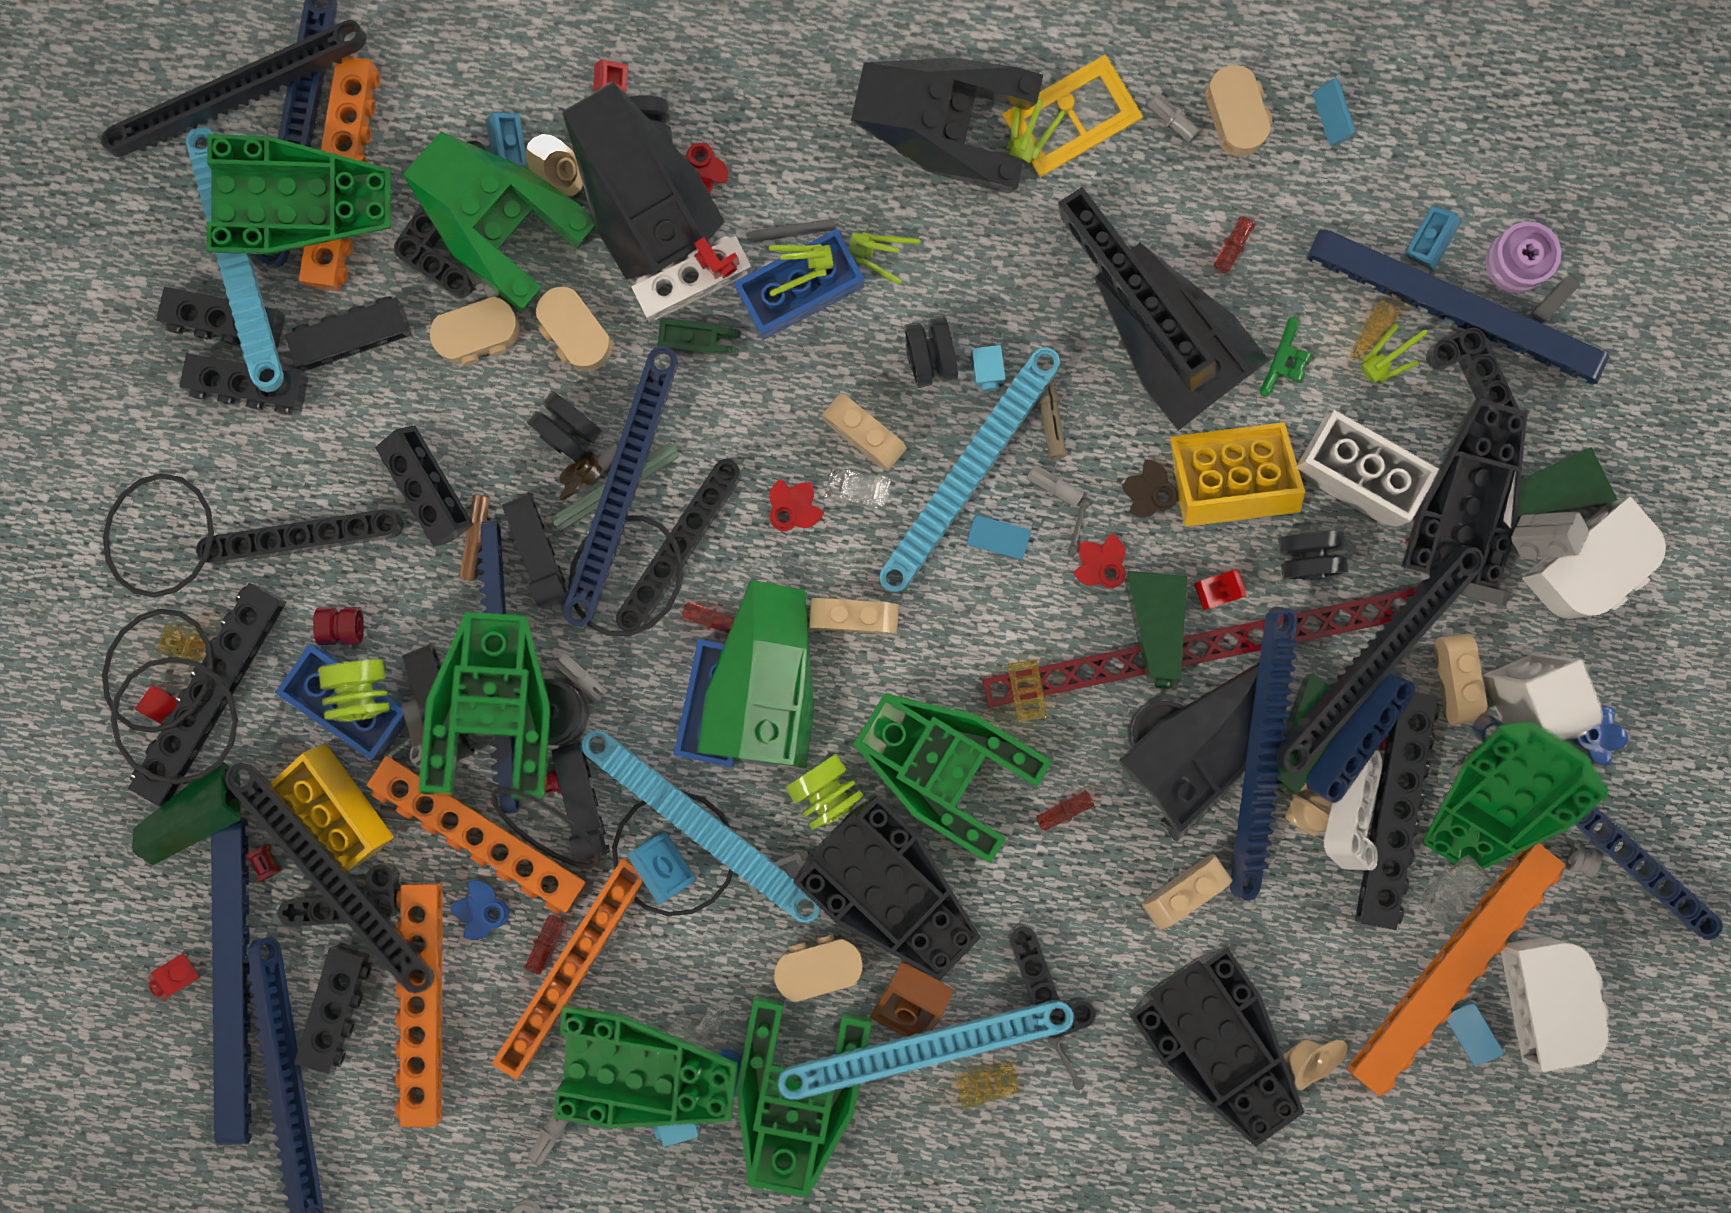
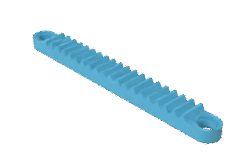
M198 127L188 133L186 145L190 156L189 160L193 167L192 171L198 185L197 189L201 196L200 200L204 207L203 211L207 218L206 222H211V169L207 164V147L197 149L195 144L199 139L207 138V134H213V132L208 128ZM215 253L218 258L217 262L221 269L220 273L224 280L223 284L229 298V305L232 309V316L235 320L234 324L238 331L237 335L241 342L240 346L244 352L243 356L247 363L250 378L261 391H274L282 385L284 380L283 371L250 254ZM265 369L274 370L275 375L269 382L259 380L260 373Z
M1042 347L1032 354L1028 362L1020 370L1018 376L1013 380L1011 386L1008 387L1004 396L1001 397L999 403L994 407L992 413L987 417L985 423L980 427L979 432L973 437L972 442L966 447L965 452L959 457L958 462L954 464L951 472L947 474L944 482L940 484L938 490L933 494L932 499L926 504L925 509L919 514L918 519L913 523L897 549L894 550L880 573L881 585L887 591L899 593L908 587L1053 380L1060 368L1059 356L1053 349ZM1044 355L1050 356L1054 361L1053 367L1047 371L1040 370L1037 366L1038 359ZM892 570H898L903 575L902 583L898 586H890L887 582V575Z
M595 730L589 732L584 737L582 749L588 758L600 766L602 770L609 773L611 777L618 780L620 784L627 787L629 791L636 794L638 798L645 801L647 805L654 808L656 812L663 815L665 819L681 829L714 857L718 858L723 864L727 865L751 886L758 889L760 893L767 896L769 900L776 903L778 907L785 910L796 920L804 923L811 922L819 916L821 909L815 903L814 912L811 915L804 916L799 912V902L802 899H811L793 883L795 878L608 733ZM595 737H601L605 741V749L599 754L594 753L590 748V743Z
M1059 1000L1021 1007L1017 1010H1009L1005 1013H997L993 1016H985L981 1019H973L969 1022H961L957 1025H949L945 1028H937L933 1031H925L921 1034L917 1033L909 1037L905 1036L901 1039H893L889 1042H881L877 1045H869L865 1048H857L853 1051H845L841 1054H833L829 1057H821L817 1060H809L805 1063L785 1068L780 1073L778 1079L779 1089L786 1098L800 1099L1062 1033L1071 1027L1073 1012L1064 1002ZM1055 1008H1061L1065 1012V1020L1059 1025L1052 1024L1049 1019L1050 1012ZM796 1074L801 1077L802 1086L798 1090L791 1091L786 1088L785 1080L789 1075Z

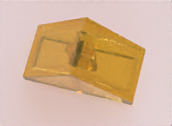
M165 624L156 652L168 657L183 658L200 663L205 644L199 633Z

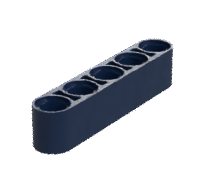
M1390 672L1343 725L1309 773L1306 781L1309 791L1331 803H1337L1344 797L1412 700L1415 693V685L1412 681Z

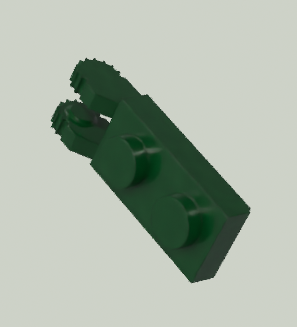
M661 318L657 347L666 346L675 351L708 355L738 356V348L717 345L718 336L739 339L741 338V331L719 327L717 324Z

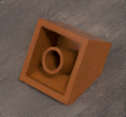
M901 961L870 1017L903 1037L932 1031L942 1018L954 989L923 973L916 967Z

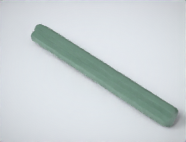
M668 443L647 457L646 466L643 469L639 482L679 457V453L672 443ZM605 484L552 516L551 521L554 527L559 532L563 531L595 511Z

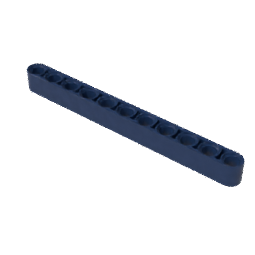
M1318 230L1307 255V259L1311 262L1315 260L1322 263L1321 266L1336 273H1339V271L1348 275L1349 279L1363 285L1368 283L1375 287L1374 290L1390 297L1393 294L1401 298V302L1417 309L1418 306L1427 309V313L1442 320L1445 318L1452 320L1454 325L1465 330L1478 328L1485 334L1488 340L1495 343L1498 341L1507 345L1506 348L1522 355L1527 353L1533 356V360L1549 367L1552 364L1560 368L1559 371L1576 379L1578 376L1586 379L1588 384H1598L1609 359V355L1603 350L1332 231Z
M1482 715L1475 720L1473 733L1483 743L1488 738L1485 734L1490 726L1496 725L1497 730L1501 725L1505 724L1492 715ZM1597 807L1575 824L1582 833L1698 936L1711 940L1720 935L1723 929L1721 919ZM1602 822L1601 829L1593 833L1594 827ZM1623 842L1622 848L1615 851L1616 845ZM1644 861L1643 867L1636 870L1638 863ZM1665 880L1663 887L1657 889L1658 884ZM1686 899L1685 904L1678 908L1680 902ZM1707 918V921L1705 922V924H1703L1702 926H1699L1700 923H1701V921H1702L1703 919Z
M241 818L238 822L211 835L214 1140L216 1145L249 1144L252 1138V1134H249V1123H252V1104H249L248 1093H251V1074H248V1063H251V1044H248V1034L251 1033V1015L247 1011V1004H250V984H247V974H250L247 955V944H250V927L246 922V915H249V895H246V885H249V866H246L245 855L249 854V839L245 832V826H248V821L245 818Z

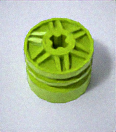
M382 659L354 661L318 668L321 689H335L336 691L335 696L323 700V705L337 704L338 709L324 712L325 720L357 721L373 718L380 713L390 710L389 703L375 704L374 701L376 698L388 696L387 691L373 690L372 684L385 680Z
M837 754L785 787L795 804L807 799L810 801L811 805L802 813L803 817L808 816L814 811L819 815L808 823L812 830L836 821L852 810L859 799L863 797L860 790L850 796L846 794L845 791L856 784L854 780L840 784L837 780L846 771Z

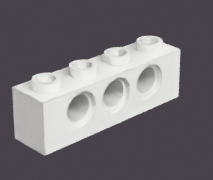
M722 237L715 241L714 246L711 247L718 259L723 260L734 252L739 258L740 264L736 266L737 270L726 278L720 276L715 279L708 267L703 270L694 257V254L697 253L696 250L688 255L687 260L679 264L673 262L664 267L662 272L654 276L648 274L637 279L636 285L631 287L648 322L651 323L752 273L751 265L737 237ZM689 272L699 274L697 281L694 283H686L684 276ZM664 284L673 287L672 292L667 296L658 294V289Z

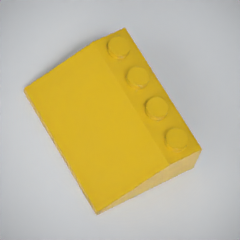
M1285 422L1170 437L1178 499L1185 527L1301 512L1305 489L1299 469L1296 468L1297 462Z
M326 743L302 753L271 782L273 788L280 793V796L288 802V805L295 810L296 814L303 819V822L311 828V831L319 837V840L326 845V848L334 854V857L342 863L343 868L348 870L349 873L394 838Z

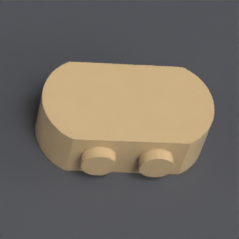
M1240 65L1226 66L1213 76L1206 89L1205 97L1222 149L1233 156H1248L1255 153L1268 137L1272 125V116L1269 109L1264 107L1262 101L1264 97L1263 88L1259 81L1256 82L1254 73Z
M556 287L547 291L540 298L536 308V317L542 324L538 327L541 334L548 342L552 339L559 347L555 352L565 365L570 362L575 369L581 371H592L603 366L612 353V340L574 289Z
M490 297L438 315L430 328V340L434 349L444 359L454 364L462 363L463 366H469L479 362V357L490 354L491 357L506 353V348L513 346L518 339L520 322L517 314L504 300Z
M839 393L821 415V418L833 430L885 471H889L907 449L905 444L896 435L844 394Z
M812 598L809 628L895 635L898 630L899 604Z
M1469 633L1438 637L1435 641L1434 651L1445 716L1452 725L1475 722L1480 716L1487 715V700L1476 641Z
M1213 854L1203 858L1148 896L1142 902V906L1157 928L1163 930L1174 925L1223 891L1232 882V878L1216 855Z
M834 933L818 937V943L806 946L804 941L788 946L789 951L784 952L779 958L774 973L775 984L779 992L785 998L798 1002L854 986L861 976L863 965L862 955L857 945L850 939L842 936L835 938Z

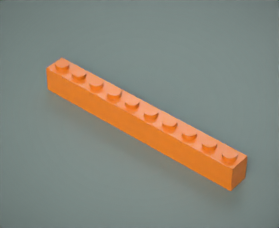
M1540 843L1519 852L1346 1067V1070L1379 1097L1383 1093L1386 1094L1391 1091L1396 1084L1395 1078L1398 1074L1412 1065L1415 1059L1414 1054L1420 1047L1426 1046L1431 1041L1434 1029L1439 1023L1443 1024L1447 1021L1452 1013L1451 1008L1454 1004L1467 996L1470 991V984L1476 977H1481L1487 971L1489 960L1494 954L1497 955L1503 951L1507 945L1506 939L1512 932L1518 931L1523 926L1526 920L1524 918L1531 908H1536L1544 899L1543 893L1549 885L1553 886L1559 881L1562 876L1561 870L1566 864Z

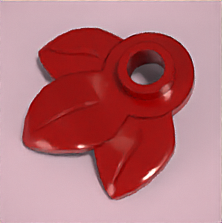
M695 143L688 148L684 158L699 173L709 193L713 189L714 182L727 183L728 169L726 164L715 157L713 149L709 145ZM703 153L706 156L705 160L697 162L695 160L697 154Z
M778 480L773 485L769 493V499L773 507L769 518L775 529L789 531L795 526L807 529L821 520L824 512L820 508L811 505L814 496L813 484L811 482L800 483L790 489L782 480ZM781 512H787L790 515L787 522H781L778 519Z
M1114 534L1109 535L1102 546L1089 541L1079 543L1078 552L1083 565L1073 572L1078 581L1087 586L1100 584L1109 589L1116 588L1123 583L1126 572L1122 562L1126 552L1117 536ZM1107 569H1113L1116 572L1114 579L1110 580L1106 577L1105 572Z

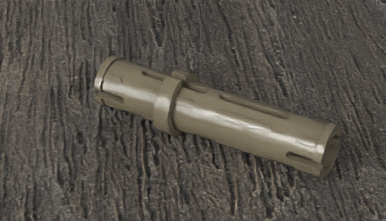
M1054 378L1037 401V406L1041 407L1049 454L1048 458L1050 460L1061 459L1067 456L1058 408L1060 396L1056 395Z

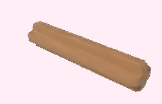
M473 496L470 519L474 525L467 530L460 570V578L463 580L475 581L477 579L480 562L477 554L482 550L481 525L482 522L487 521L490 499L487 496Z

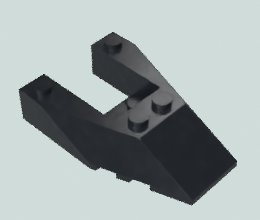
M960 58L864 62L850 121L878 140H883L895 148L905 158L908 157L919 164L926 172L1010 194L1018 189L1024 160L965 144L975 96L1029 110L1037 104L1043 75L1018 67Z

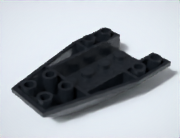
M614 81L562 111L596 230L626 280L658 272L695 250L694 243L704 237L708 241L724 224L725 221L696 169Z
M1138 243L1130 250L1216 361V376L1190 392L1100 272L1094 277L1142 386L1177 431H1179L1270 360L1231 312L1142 243Z
M1480 398L1474 401L1452 437L1438 466L1439 470L1419 506L1401 567L1429 573L1437 570V564L1444 562L1458 546L1466 545L1478 548L1484 556L1483 567L1471 582L1499 588L1512 545L1511 537L1517 523L1528 411ZM1470 553L1466 554L1463 558L1464 568H1467L1471 563Z
M1259 663L1161 720L1119 759L1131 779L1146 788L1164 814L1160 821L1176 842L1219 803L1245 771Z
M877 795L852 810L809 854L793 881L836 924L938 980H941L981 938L920 837Z
M1227 946L1195 958L1149 990L1128 1014L1161 1063L1255 1147L1305 1113L1262 996Z

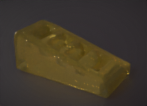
M1381 300L1373 307L1350 352L1349 358L1356 361L1398 317L1399 313L1386 301Z
M1037 659L1007 664L1016 722L1046 718L1047 712ZM1032 669L1033 675L1016 677L1015 671ZM1034 680V686L1018 689L1017 683ZM1036 693V698L1020 700L1019 694ZM1038 705V710L1022 711V706Z
M1012 1062L955 1076L963 1109L1020 1092ZM1006 1072L1010 1088L1004 1089L1000 1073ZM993 1075L995 1076L998 1091L992 1092L989 1077ZM980 1079L984 1080L986 1094L981 1095L978 1085V1080ZM972 1082L975 1096L969 1098L966 1084Z

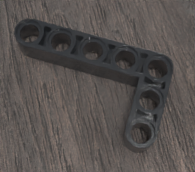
M467 142L487 151V149L481 142ZM420 206L396 240L394 252L406 266L451 296L463 299L471 294L473 284L469 276L460 267L433 250V247L441 238L434 225L428 233H421L422 226L432 222L423 207ZM410 246H416L415 253L410 257H405L406 249ZM440 262V267L436 272L428 273V268L432 263ZM464 278V283L460 288L452 289V283L455 279Z

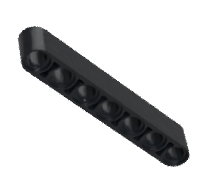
M722 459L715 464L670 532L675 540L683 539L687 543L686 550L681 553L684 565L741 479V471L737 463L731 459ZM732 467L735 469V475L731 480L725 481L720 478V472L723 468ZM709 491L719 493V499L713 505L704 503V496ZM693 515H699L703 518L702 526L698 529H690L688 527V520ZM666 538L617 612L616 623L623 631H630L645 625L677 577L678 563L675 553L672 551V543L668 538ZM662 563L669 564L670 574L665 578H658L656 575L657 566ZM646 587L652 588L654 598L648 603H643L640 600V592ZM629 612H635L638 616L637 624L627 628L624 624V616Z
M381 509L214 535L211 547L217 544L219 552L214 558L209 553L206 563L223 565L397 537L402 532L404 523L398 514ZM392 517V528L384 531L382 528L384 519ZM362 521L364 523V531L356 536L353 528L357 522ZM330 526H334V537L330 540H326V529ZM304 530L306 539L302 544L298 545L296 536L300 531ZM275 535L277 544L274 548L269 549L267 541L270 536ZM207 537L202 538L196 546V553L200 559L204 554ZM246 539L248 548L241 554L238 546L242 540Z

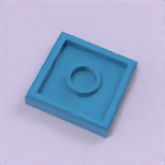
M665 831L627 854L630 862L658 905H661L696 881L692 871Z

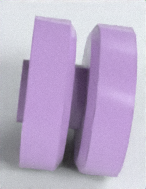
M1525 221L1514 224L1491 243L1486 252L1485 266L1488 276L1496 286L1507 292L1523 293L1534 289L1555 274L1561 262L1562 250L1558 238L1550 228L1537 222Z

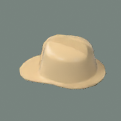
M540 135L531 140L526 150V162L529 169L568 197L576 195L583 188V183L573 150L552 135Z
M1305 784L1298 794L1292 795L1293 800L1285 818L1307 834L1315 837L1318 833L1326 831L1332 803L1309 791Z
M1303 1040L1283 1056L1289 1072L1295 1078V1087L1298 1090H1303L1310 1084L1328 1076L1345 1059L1348 1050L1347 1044L1343 1040L1331 1041L1325 1045L1311 1040Z

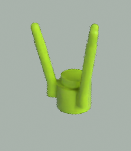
M1042 99L1037 101L1025 134L1019 135L1018 139L1020 108H1015L1010 141L1007 146V150L1010 151L1008 156L1024 160L1023 164L1026 165L1030 164L1031 159L1036 161L1040 150L1066 114L1064 110H1061L1037 145L1034 146L1035 140L1030 137L1043 104Z
M854 232L848 249L851 255L855 256V262L868 267L896 284H901L899 278L870 262L866 257L872 258L875 249L893 253L899 252L897 247L876 242L920 244L921 240L910 237L872 235L865 232L859 234Z
M770 245V251L796 252L781 254V260L807 258L809 269L815 268V271L771 290L770 295L774 296L813 278L826 276V269L833 268L830 245Z
M1398 323L1393 324L1370 353L1362 358L1364 363L1360 365L1361 371L1371 383L1375 384L1379 381L1382 384L1388 378L1417 366L1419 362L1414 360L1388 371L1392 367L1390 362L1427 335V330H1422L1388 356L1383 354L1377 356L1376 354L1398 329Z

